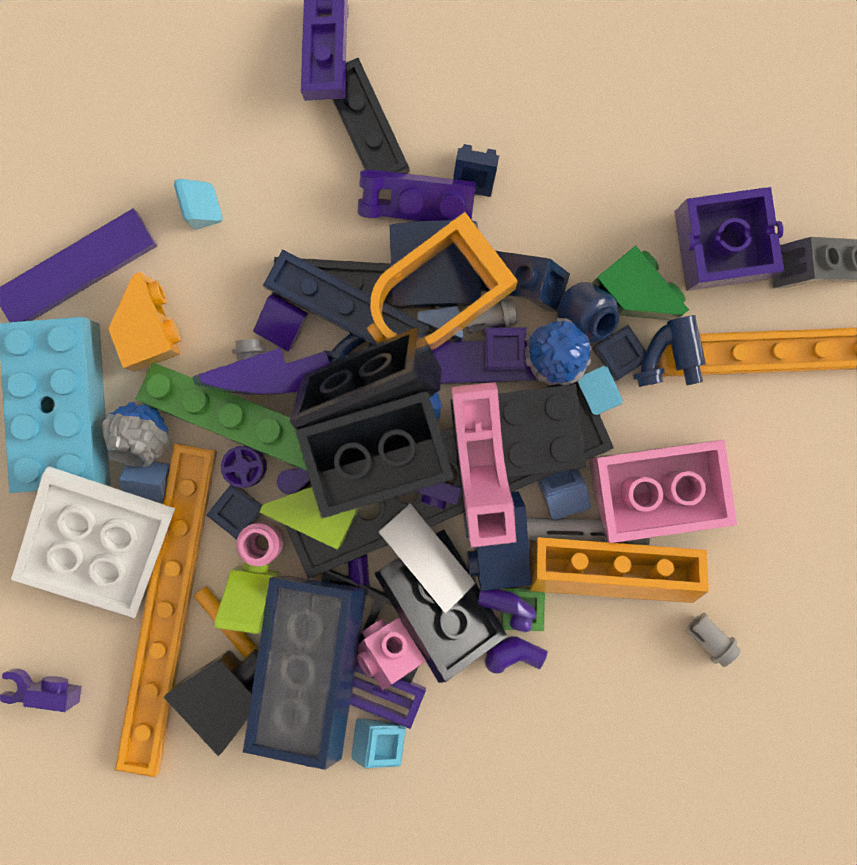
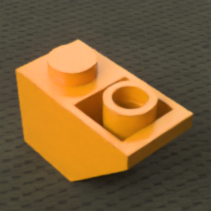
M142 272L132 275L108 328L122 367L134 372L151 366L153 362L157 364L180 355L177 343L181 342L179 330L172 318L167 320L162 307L163 304L167 303L165 293L158 280L153 281Z

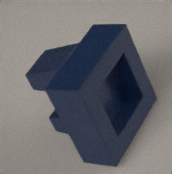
M464 144L462 148H458L453 179L476 182V195L491 197L499 155H496V150L487 149V152L484 153L473 151L472 145Z

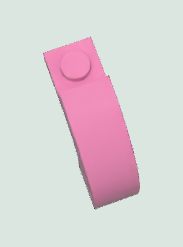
M496 382L451 387L459 468L471 547L516 542L514 508L504 462Z

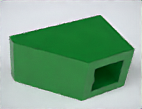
M636 245L592 282L616 299L619 306V316L673 320L683 316L690 310L684 303L686 297L680 288L672 282L667 283L658 272L659 265L655 258L646 250L641 252Z

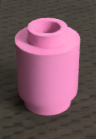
M269 521L256 522L245 527L240 532L236 543L237 552L247 564L263 566L276 559L282 553L285 538L282 530L276 524ZM260 534L267 538L269 543L268 549H263L258 545L257 540Z

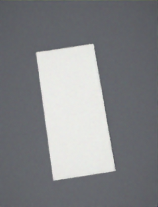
M411 504L407 505L379 531L384 540L445 613L475 584L474 580Z

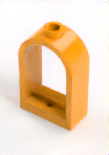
M465 212L386 270L377 280L370 301L374 323L366 328L376 343L398 335L390 330L383 320V304L389 291L452 243L460 250L490 291L434 333L426 336L425 339L431 350L445 343L516 289L518 280Z

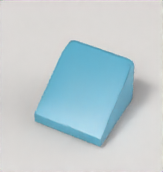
M187 179L174 180V188L183 218L192 228L197 230L220 223L223 220L216 193L211 183Z
M605 365L585 374L578 381L594 415L622 404L623 399L608 367H605Z
M356 719L351 753L352 759L364 768L401 766L406 727L388 721Z

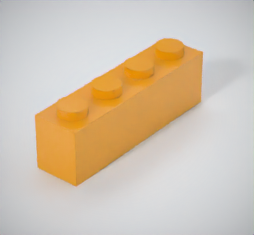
M541 537L536 539L530 550L531 585H529V591L684 603H694L709 592L707 550Z

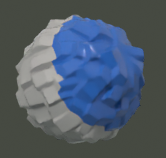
M556 318V322L552 321L543 327L540 326L524 339L527 342V347L525 348L526 365L531 368L536 379L542 383L545 382L550 386L573 384L584 376L587 366L590 365V351L592 350L590 341L586 334L582 333L567 318Z
M129 402L126 406H120L114 412L108 413L101 425L103 428V438L109 451V460L120 462L132 468L136 466H150L153 461L159 459L164 449H167L170 444L168 438L169 430L164 424V419L156 408H151L147 404L137 406L135 402Z

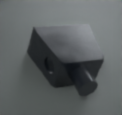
M254 649L242 661L233 652L226 651L180 681L164 696L165 700L217 756L225 750L248 720L258 657L257 649Z

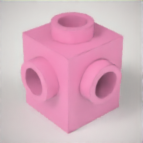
M399 618L389 624H386L381 619L362 632L365 639L358 645L359 655H357V661L368 677L374 676L382 691L426 661Z

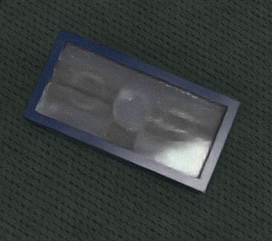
M293 576L270 577L243 753L326 770L342 759L367 589Z

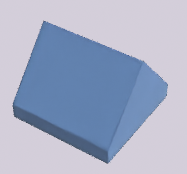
M152 462L148 467L136 466L135 468L126 465L119 479L121 490L163 504L170 464Z

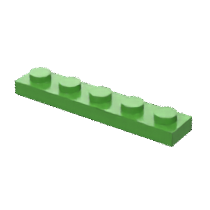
M154 362L152 363L135 400L307 471L295 431L298 429H295L290 423L291 417L231 393L195 385L193 378Z

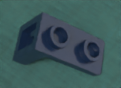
M495 251L518 280L516 289L507 296L525 298L546 311L557 312L559 300L567 287L570 276L569 272L550 258ZM480 278L481 291L489 292V288Z

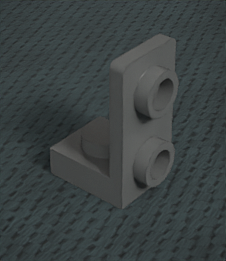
M807 237L782 244L780 248L784 271L772 277L773 288L782 289L815 281H857V239Z

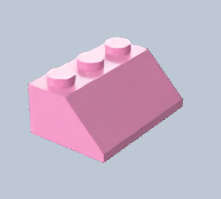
M725 440L684 444L589 459L595 501L608 543L737 525Z

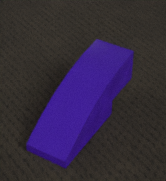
M281 348L200 373L192 376L195 385L221 392L243 395H279L298 392L304 374L330 363L326 351L286 363Z

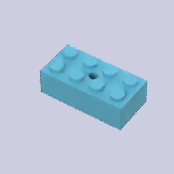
M84 317L0 323V362L9 493L38 491L42 475L48 466L104 485H110L109 456L101 426L102 422L106 419L99 323Z

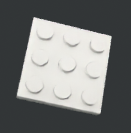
M48 466L41 478L11 580L135 618L175 508Z

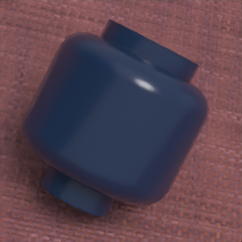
M580 282L570 287L561 296L557 307V318L571 320L582 333L586 334L590 343H595L608 338L617 328L619 323V306L612 295L590 282Z

